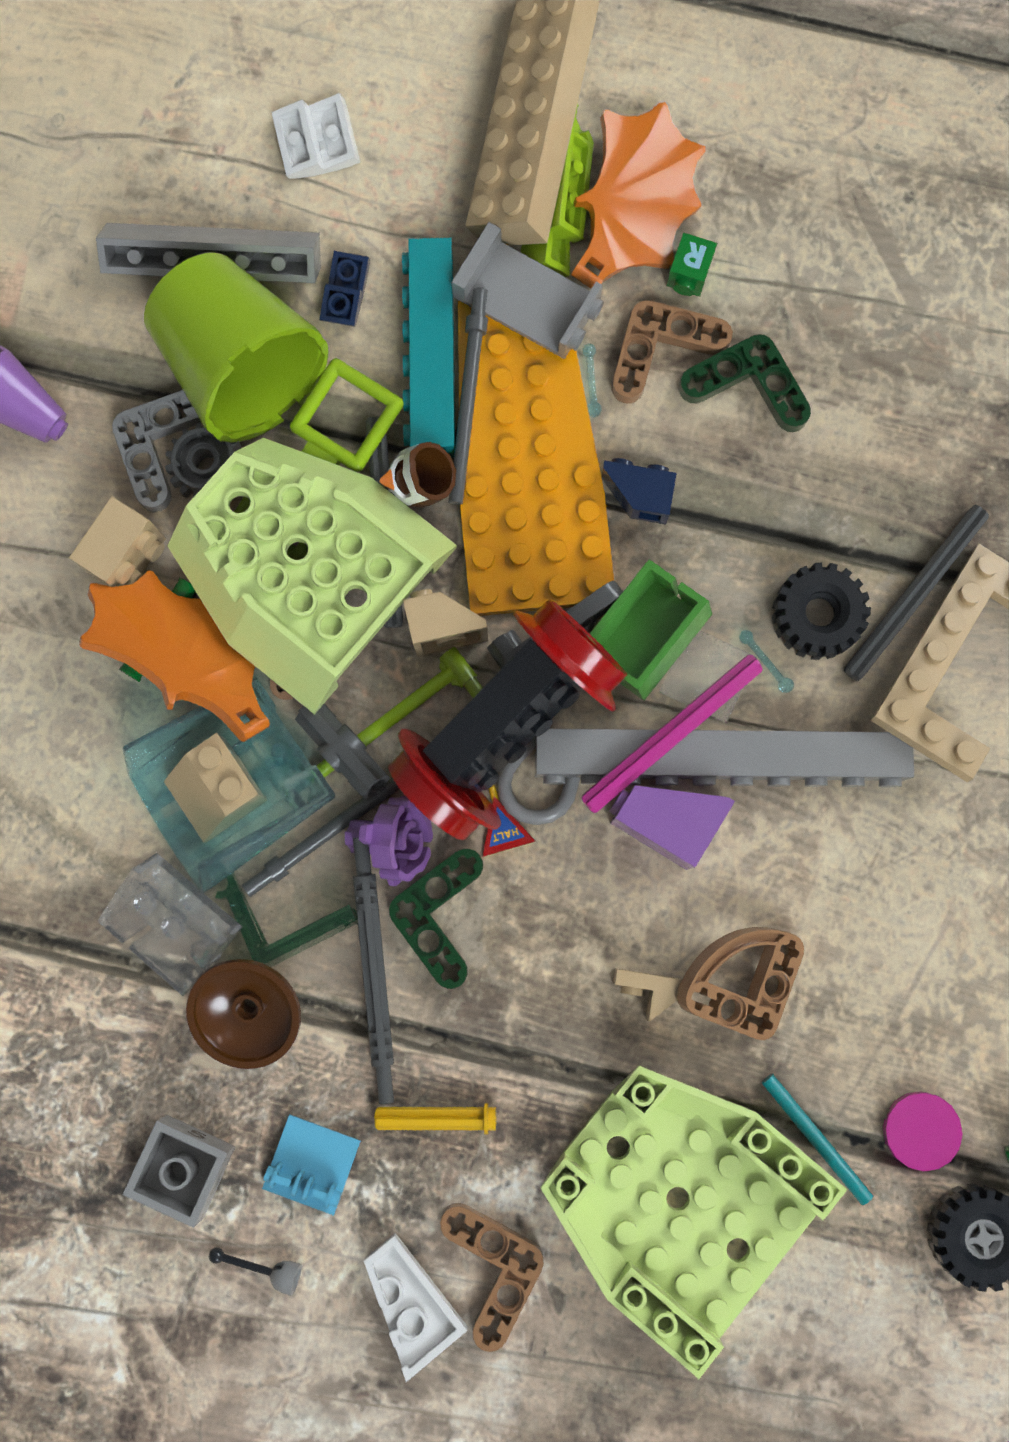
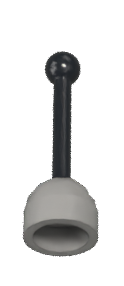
M216 1247L209 1252V1260L214 1264L225 1262L270 1276L271 1284L280 1293L292 1296L297 1288L302 1264L293 1261H282L273 1268L224 1254L221 1248Z

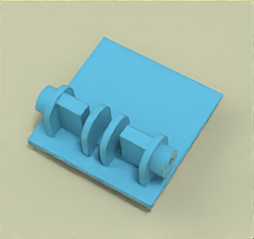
M289 1114L271 1166H268L263 1181L265 1182L262 1189L334 1216L361 1140Z

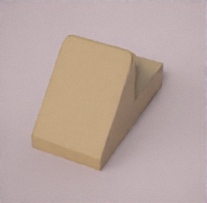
M618 968L614 969L613 984L621 985L620 993L643 996L644 989L649 990L646 1011L647 1021L653 1020L677 1001V992L682 981L680 978Z

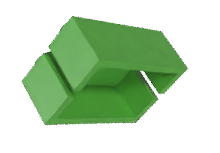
M649 559L590 634L627 673V676L620 684L645 701L712 616V610L709 600L683 582L678 586L677 580L673 575Z

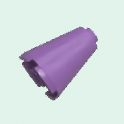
M0 345V424L45 443L51 439L57 441L68 427V423L65 422L67 414L9 350Z

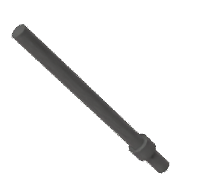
M479 287L473 289L471 314L466 317L465 326L468 340L453 458L456 468L455 486L450 492L448 503L455 505L463 504L482 336L486 335L488 318L485 317L488 290Z
M390 777L386 788L377 796H373L368 800L361 798L279 858L276 855L265 863L264 866L266 868L242 885L243 889L252 897L272 881L279 882L290 874L288 870L348 827L350 821L358 820L400 788L393 778Z

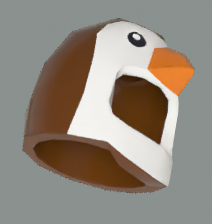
M432 442L420 443L400 451L388 467L387 473L380 478L379 482L407 506L422 508L438 503L448 497L455 486L456 468L451 456L439 444Z

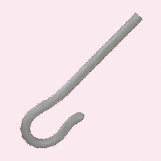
M596 620L585 627L589 633H591ZM534 737L525 746L526 751L523 756L514 763H508L499 772L500 777L496 784L499 800L507 813L520 822L541 825L552 823L566 814L575 801L580 778H566V784L563 785L561 796L555 804L547 809L532 810L518 803L513 795L511 782L513 774L522 761L534 750Z

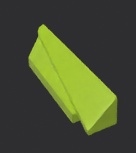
M577 108L548 242L522 245L520 251L522 254L564 277L570 276V242L575 243L584 239L587 210L583 207H574L573 202L576 197L589 191L594 147L590 131H582L576 119Z

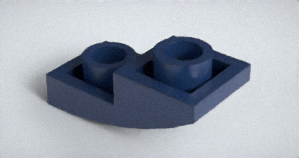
M334 251L329 282L325 284L320 321L351 327L356 326L371 260L369 257Z

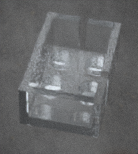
M158 853L131 869L97 920L121 943L130 939L146 926L152 927L150 931L133 942L128 949L182 996L192 989L195 982L206 970L217 963L222 956L221 953L227 949L242 928L238 922Z

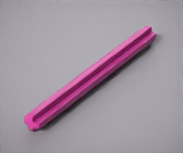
M746 655L587 790L581 797L584 805L593 813H597L758 676L763 670L761 663L753 655Z

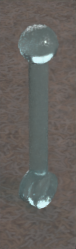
M588 343L583 346L582 352L587 360L590 396L588 412L590 417L595 418L600 415L602 408L597 402L593 359L596 347Z
M742 631L739 635L740 641L743 644H748L779 682V690L783 693L792 691L794 688L793 680L783 677L753 640L754 637L751 631Z

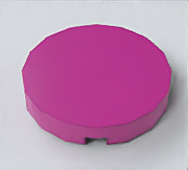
M922 1091L907 1093L895 1100L890 1106V1111L887 1113L883 1123L885 1144L893 1157L908 1168L923 1172L938 1170L950 1163L960 1149L963 1136L960 1118L952 1105L937 1095Z

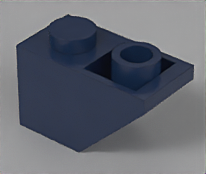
M615 458L612 461L604 460L601 478L630 519L666 525L670 516L677 473L669 472V469L662 465L652 464L646 468L634 466L633 462L622 458Z

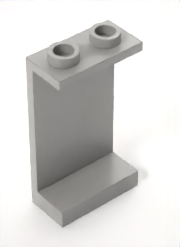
M488 222L452 280L454 298L471 307L473 289L478 287L487 289L486 316L563 359L566 358L570 349L575 351L578 349L586 334V331L583 330L589 319L594 321L597 318L604 304V301L601 300L602 284L595 282L591 291L504 244L501 238V228Z

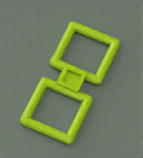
M334 358L329 362L292 420L290 429L294 434L307 441L301 452L336 465L342 463L351 470L360 472L364 469L403 408L404 402L401 397L342 360ZM338 376L386 405L356 454L351 453L307 425ZM243 497L234 512H245L250 506V500L247 497ZM301 542L297 546L292 544L288 548L287 555L291 559L300 560L307 555L309 548Z

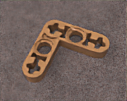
M644 300L639 302L631 312L612 383L614 397L618 401L628 404L636 402L641 398L657 341L708 355H716L729 347L733 334L731 326L721 318L654 301ZM644 313L651 314L652 321L649 322L648 326L641 324ZM663 316L668 317L664 331L660 330ZM677 320H684L690 325L691 331L685 336H678L672 331L671 324ZM698 325L702 326L699 340L694 339ZM713 330L720 332L719 335L722 339H719L718 343L711 342L710 335L713 333ZM640 344L646 348L648 354L642 360H634L628 355V348L631 345ZM629 369L636 370L633 381L635 387H632L630 392L623 391L624 385L621 383L626 382Z
M454 1203L448 1206L442 1214L440 1225L443 1235L453 1243L501 1268L473 1326V1340L476 1345L483 1351L494 1352L502 1348L506 1343L542 1271L544 1264L543 1252L538 1244L468 1205ZM459 1213L464 1214V1223L472 1228H475L476 1221L483 1223L476 1232L474 1243L467 1240L471 1236V1232L465 1228L460 1227L457 1232L451 1230L452 1222L448 1220L449 1216L456 1218ZM491 1230L497 1231L503 1238L502 1247L493 1252L487 1251L481 1244L483 1234ZM510 1240L517 1242L513 1246V1250L519 1254L525 1255L528 1250L533 1252V1260L536 1262L535 1266L528 1264L525 1269L520 1268V1259L512 1254H509L508 1261L502 1259L508 1251ZM504 1285H512L519 1291V1300L511 1306L503 1305L497 1298L498 1290ZM492 1306L498 1313L510 1316V1318L506 1320L501 1315L497 1323V1332L500 1336L492 1335L489 1340L483 1338L484 1330L480 1327L482 1325L488 1327L491 1324L495 1311L488 1309Z

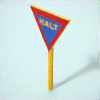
M495 784L488 790L492 805L500 817L501 826L496 830L488 828L483 857L536 842L520 823L507 813L504 806L499 802Z

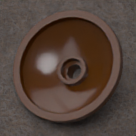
M233 959L210 967L198 978L188 996L186 1018L193 1038L210 1057L234 1068L255 1069L276 1062L289 1051L299 1033L301 1008L294 989L275 969L254 960ZM245 1000H252L256 1004V1006H248Z

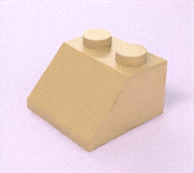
M431 589L419 590L411 593V598L403 600L412 643L417 657L447 651L453 647L460 648L489 641L486 620L442 592L433 593Z
M215 733L187 752L164 780L169 791L204 843L267 801L228 740L218 733Z

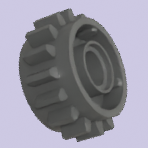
M197 423L196 428L190 431L184 428L182 430L183 435L179 439L173 438L171 440L174 444L173 450L166 451L165 454L171 461V464L165 466V470L169 475H174L170 482L175 488L181 487L180 493L185 498H188L191 494H193L194 498L228 458L242 447L239 441L223 442L217 440L200 423ZM214 458L210 468L205 470L198 469L199 463L203 459Z

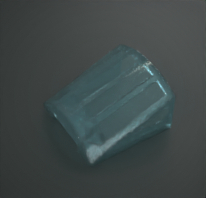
M257 677L253 678L252 687L261 711L269 719L270 726L247 741L241 742L221 719L211 711L199 706L126 744L122 748L127 773L137 793L169 847L202 894L333 800L336 795L317 766H312L277 715L276 705ZM246 715L240 717L244 724L250 721ZM215 733H218L228 740L267 801L204 843L169 791L164 780L187 752Z

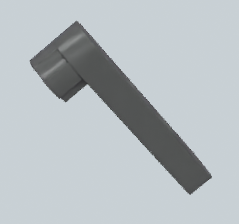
M611 581L566 612L585 628L607 613L623 591L616 581ZM510 630L493 640L487 647V650L500 669H502L532 638L529 637L522 642L514 630Z

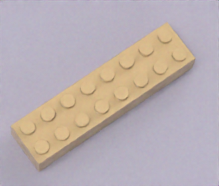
M516 0L465 225L477 238L480 237L488 222L501 228L502 242L508 246L548 242L600 0Z

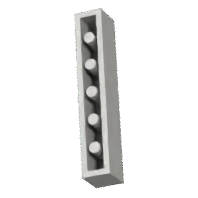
M106 223L96 237L100 273L165 276L181 262L204 253H220L229 257L258 281L315 283L321 269L320 233Z

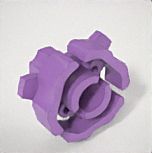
M400 796L399 798L391 797L388 804H381L373 821L352 820L345 831V845L349 847L351 853H354L353 838L359 837L358 840L360 842L368 844L372 866L380 868L379 876L381 879H387L389 886H397L402 881H412L417 873L423 872L431 856L430 848L423 847V842H431L433 839L431 821L406 796Z

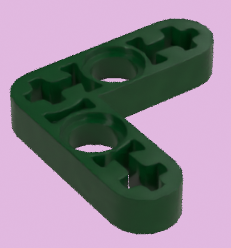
M753 335L690 367L683 373L680 379V396L689 403L697 404L751 377L777 424L787 432L801 430L811 416L809 402L776 345L765 335ZM754 346L758 351L763 349L766 351L763 361L767 369L763 373L759 372L764 366L759 356H751ZM723 361H730L736 366L737 373L732 377H724L718 372L717 365ZM707 369H709L711 379L703 383L701 392H698L696 388L689 390L690 379L693 378L696 383L706 379L708 375ZM778 375L784 380L785 388L779 392L772 391L767 387L766 379L769 376ZM789 393L792 394L787 402L793 411L798 409L801 411L798 421L794 417L787 418L785 416L789 408L783 399Z
M461 849L452 854L396 896L389 907V915L392 922L436 982L447 989H455L465 982L468 975V967L465 960L431 916V913L477 880L482 874L483 861L480 855L471 849ZM464 855L466 859L474 857L477 861L473 865L476 872L471 876L466 872L460 874L456 879L461 882V885L454 888L451 878L443 873L442 870L449 866L450 871L453 872L459 868L460 862L458 859ZM434 877L442 878L447 884V892L440 899H433L426 892L427 882ZM401 901H404L406 904L413 902L416 905V908L412 911L415 918L420 921L425 916L429 922L418 927L412 936L406 930L413 926L410 920L406 917L399 919L397 913L400 911L398 904ZM425 930H432L438 934L439 946L433 952H425L418 945L419 935ZM445 946L451 951V954L444 956L448 963L451 965L458 963L461 967L457 972L460 979L456 982L451 978L447 980L442 978L441 974L445 969L440 961H437L435 966H432L429 962V959L439 955Z

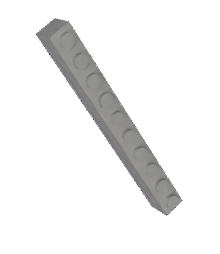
M548 729L544 734L535 736V778H543V784L550 785L566 784V778H581V784L594 785L658 730ZM693 730L630 785H640L641 779H656V785L663 786L678 785V779H693V785L713 786L716 785V779H730L731 786H752L753 780H767L768 786L780 787L790 786V780H805V786L824 787L828 786V780H842V787L865 786V781H879V787H902V781L914 778V751L911 746L889 732Z

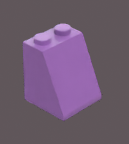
M635 785L629 793L623 790L609 810L610 813L615 815L610 824L685 870L696 867L735 801L723 796Z

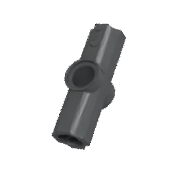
M325 703L315 715L304 706L298 710L299 713L295 720L318 745V752L339 774L342 773L347 778L348 782L363 798L368 800L373 796H377L386 788L390 777L367 753L365 744L345 723L342 725Z

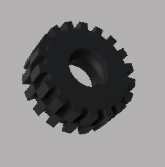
M822 562L814 563L810 568H807L806 565L795 574H792L779 589L772 608L775 609L774 614L771 616L772 624L777 623L778 628L775 633L778 638L784 637L786 642L783 645L788 650L794 647L798 650L796 655L801 657L811 655V660H820L822 657L829 659L839 653L842 654L861 638L860 635L869 624L866 622V618L871 615V607H866V602L870 598L868 592L862 593L859 588L863 583L859 578L856 581L849 578L853 572L847 568L840 572L837 570L838 565L830 563L827 567H822ZM823 599L831 604L834 616L829 624L817 626L808 620L806 607L810 601Z

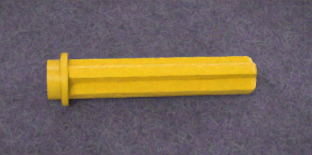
M484 1103V1107H377L374 1114V1124L377 1130H484V1135H488L489 1131H496L497 1122L496 1107H489V1103Z

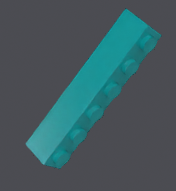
M452 238L408 239L409 252H402L403 275H409V286H402L403 309L409 308V320H404L402 323L403 343H409V355H403V376L410 377V389L403 390L404 412L410 411V424L403 425L404 446L411 447L420 443L432 442L439 444L451 458H454L455 373Z

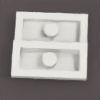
M340 93L309 106L302 99L271 112L286 176L289 179L321 175L360 163L346 101Z

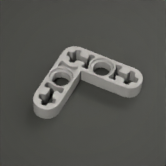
M183 390L119 413L113 420V433L135 496L139 503L151 512L164 510L170 504L172 498L171 490L153 441L182 431L184 428L196 426L197 423H202ZM181 403L187 417L182 418V414L176 406L177 404ZM164 408L171 409L174 412V417L169 424L159 425L155 422V416L159 410ZM133 422L137 426L134 428V433L140 443L133 445L129 435L123 432L127 430V423ZM139 453L151 455V463L144 470H137L133 467V459ZM151 478L152 484L156 489L162 491L157 494L158 500L152 502L149 497H146L150 494V490L144 479Z

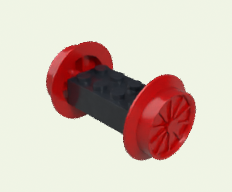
M548 599L534 615L518 610L513 613L517 622L532 639L512 657L431 742L409 729H401L398 733L403 750L388 765L393 780L405 796L430 821L459 840H465L479 825L492 830H496L501 826V820L497 811L482 790L489 789L498 781L500 777L498 773L508 763H514L523 756L526 751L525 746L535 736L544 734L553 724L552 718L562 708L567 709L577 701L581 689H584L610 711L614 712L617 709L611 692L627 676V673L585 628L551 599Z

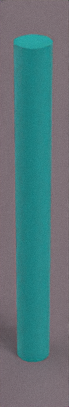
M774 1074L767 1076L761 1082L762 1085L861 1205L871 1201L873 1194Z

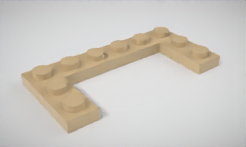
M978 544L970 553L870 720L966 782L971 781L975 777L990 748L926 708V705L989 598L1009 609V562L981 544Z

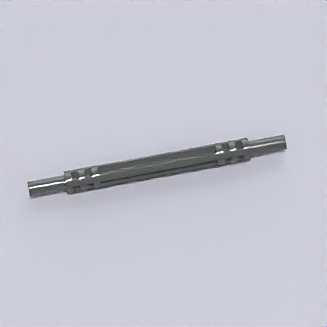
M359 837L353 838L356 875L353 876L371 1066L376 1068L379 1104H390L394 1102L391 1065L394 1064L376 874L371 872L368 844H363L358 840Z

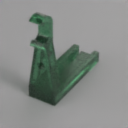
M214 859L207 862L202 870L213 873L218 868L222 869L228 885L225 890L217 891L215 898L218 900H228L252 959L269 967H273L357 924L355 908L347 905L269 945L232 867L223 860Z

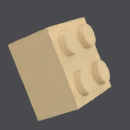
M111 496L69 559L106 586L129 585L139 580L144 575L143 572L149 563L155 562L161 556L165 547L163 543L166 538L149 519Z

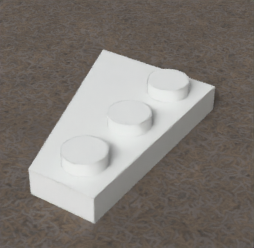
M394 1233L365 1258L364 1264L378 1304L382 1308L392 1344L396 1348L402 1365L401 1369L407 1382L467 1331L468 1326L398 1235Z

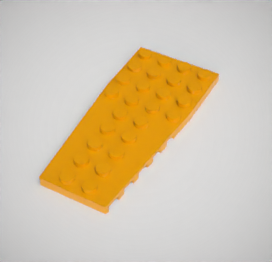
M458 300L460 407L468 340L465 326L466 317L471 314V307ZM485 315L488 318L487 333L482 336L463 504L460 505L470 610L479 616L514 613L516 610L521 612L538 611L548 599L553 600L561 608L573 607L600 587L614 581L605 493L577 351L570 349L566 358L563 359Z

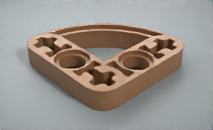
M749 927L722 936L705 948L688 968L677 992L679 1006L688 1013L757 1040L769 1039L778 1028L803 959V942L794 934L768 927ZM782 944L789 948L787 955L780 952ZM765 945L746 997L708 983L715 971L733 955L751 947ZM774 963L783 966V970L773 968ZM775 975L778 979V988L775 993L768 996L765 992V983L769 977ZM693 992L711 998L709 1005L691 999ZM732 999L735 1004L734 1013L730 1018L723 1019L721 1007L725 1001ZM747 1013L762 1018V1025L759 1026L746 1021Z

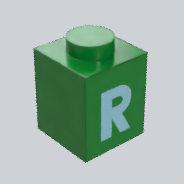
M683 232L669 273L667 287L673 288L680 295H696L700 297L717 243Z

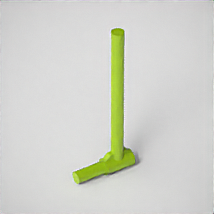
M456 647L449 649L439 658L441 672L357 734V737L365 746L369 745L449 683L453 686L465 687L472 698L481 691L483 686L476 679L478 675ZM324 759L309 772L318 783L335 769Z

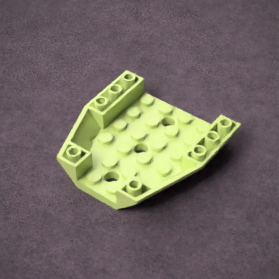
M262 438L235 451L186 505L167 545L228 645L314 715L339 687L337 683L338 678L401 606L403 600L407 599L429 572L435 574L457 548L455 543L373 478L266 438ZM244 496L250 500V506L245 512L235 513L230 510V503L235 497ZM296 542L304 543L309 548L307 555L300 560L291 559L287 555L290 545ZM352 589H361L366 593L367 599L363 605L352 607L345 601L346 594Z
M640 1065L611 1091L564 1149L540 1187L606 1299L698 1379L701 1378L723 1350L724 1346L720 1340L722 1335L817 1215L824 1221L848 1190L755 1111ZM615 1136L624 1137L628 1141V1151L622 1157H613L607 1152V1144ZM675 1187L685 1189L688 1194L687 1202L680 1208L669 1206L666 1200L668 1192ZM737 1238L745 1240L748 1247L746 1254L740 1259L730 1258L727 1255L729 1242Z

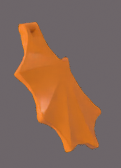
M666 102L658 103L649 112L639 116H623L607 109L600 117L603 132V161L598 179L593 189L576 197L573 202L574 207H583L589 211L591 236L586 252L571 275L590 289H592L595 282L602 284L613 275L629 267L649 266L668 269L674 261L673 242L676 231L683 221L694 215L701 207V202L695 192L693 176L697 162L705 153L706 147L682 136L671 120ZM587 262L601 271L598 276L585 267Z
M148 570L139 580L129 585L111 587L90 583L88 597L94 606L95 616L88 631L80 637L79 644L82 649L97 652L123 662L142 674L162 692L164 703L168 710L173 709L176 701L184 700L211 711L227 725L241 742L247 741L270 726L269 719L261 711L252 687L255 666L228 645L200 598H187L176 595L164 586L154 571ZM246 715L250 721L244 724L240 717Z

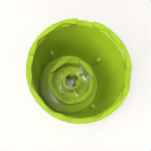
M204 253L181 262L159 281L150 294L145 306L144 323L147 331L202 424L217 440L241 442L260 436L285 421L281 415L296 401L300 406L305 402L326 368L329 351L327 342L320 332L223 254Z

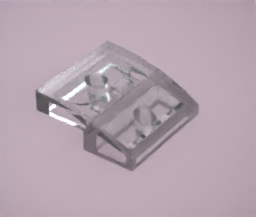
M700 630L669 669L659 692L685 705H689L750 653ZM742 689L715 711L711 717L727 723Z

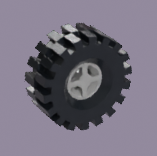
M967 1184V1189L960 1186L952 1188L954 1193L952 1196L949 1197L943 1194L939 1198L943 1203L940 1209L933 1206L930 1212L935 1217L934 1223H927V1231L932 1234V1239H928L929 1247L936 1253L933 1256L947 1273L966 1287L970 1288L972 1286L977 1291L987 1292V1287H990L995 1292L1003 1290L1001 1283L1006 1282L1009 1284V1196L986 1185L981 1187L977 1184ZM978 1227V1232L976 1233V1235L971 1237V1235L974 1234V1232L977 1230L976 1228Z

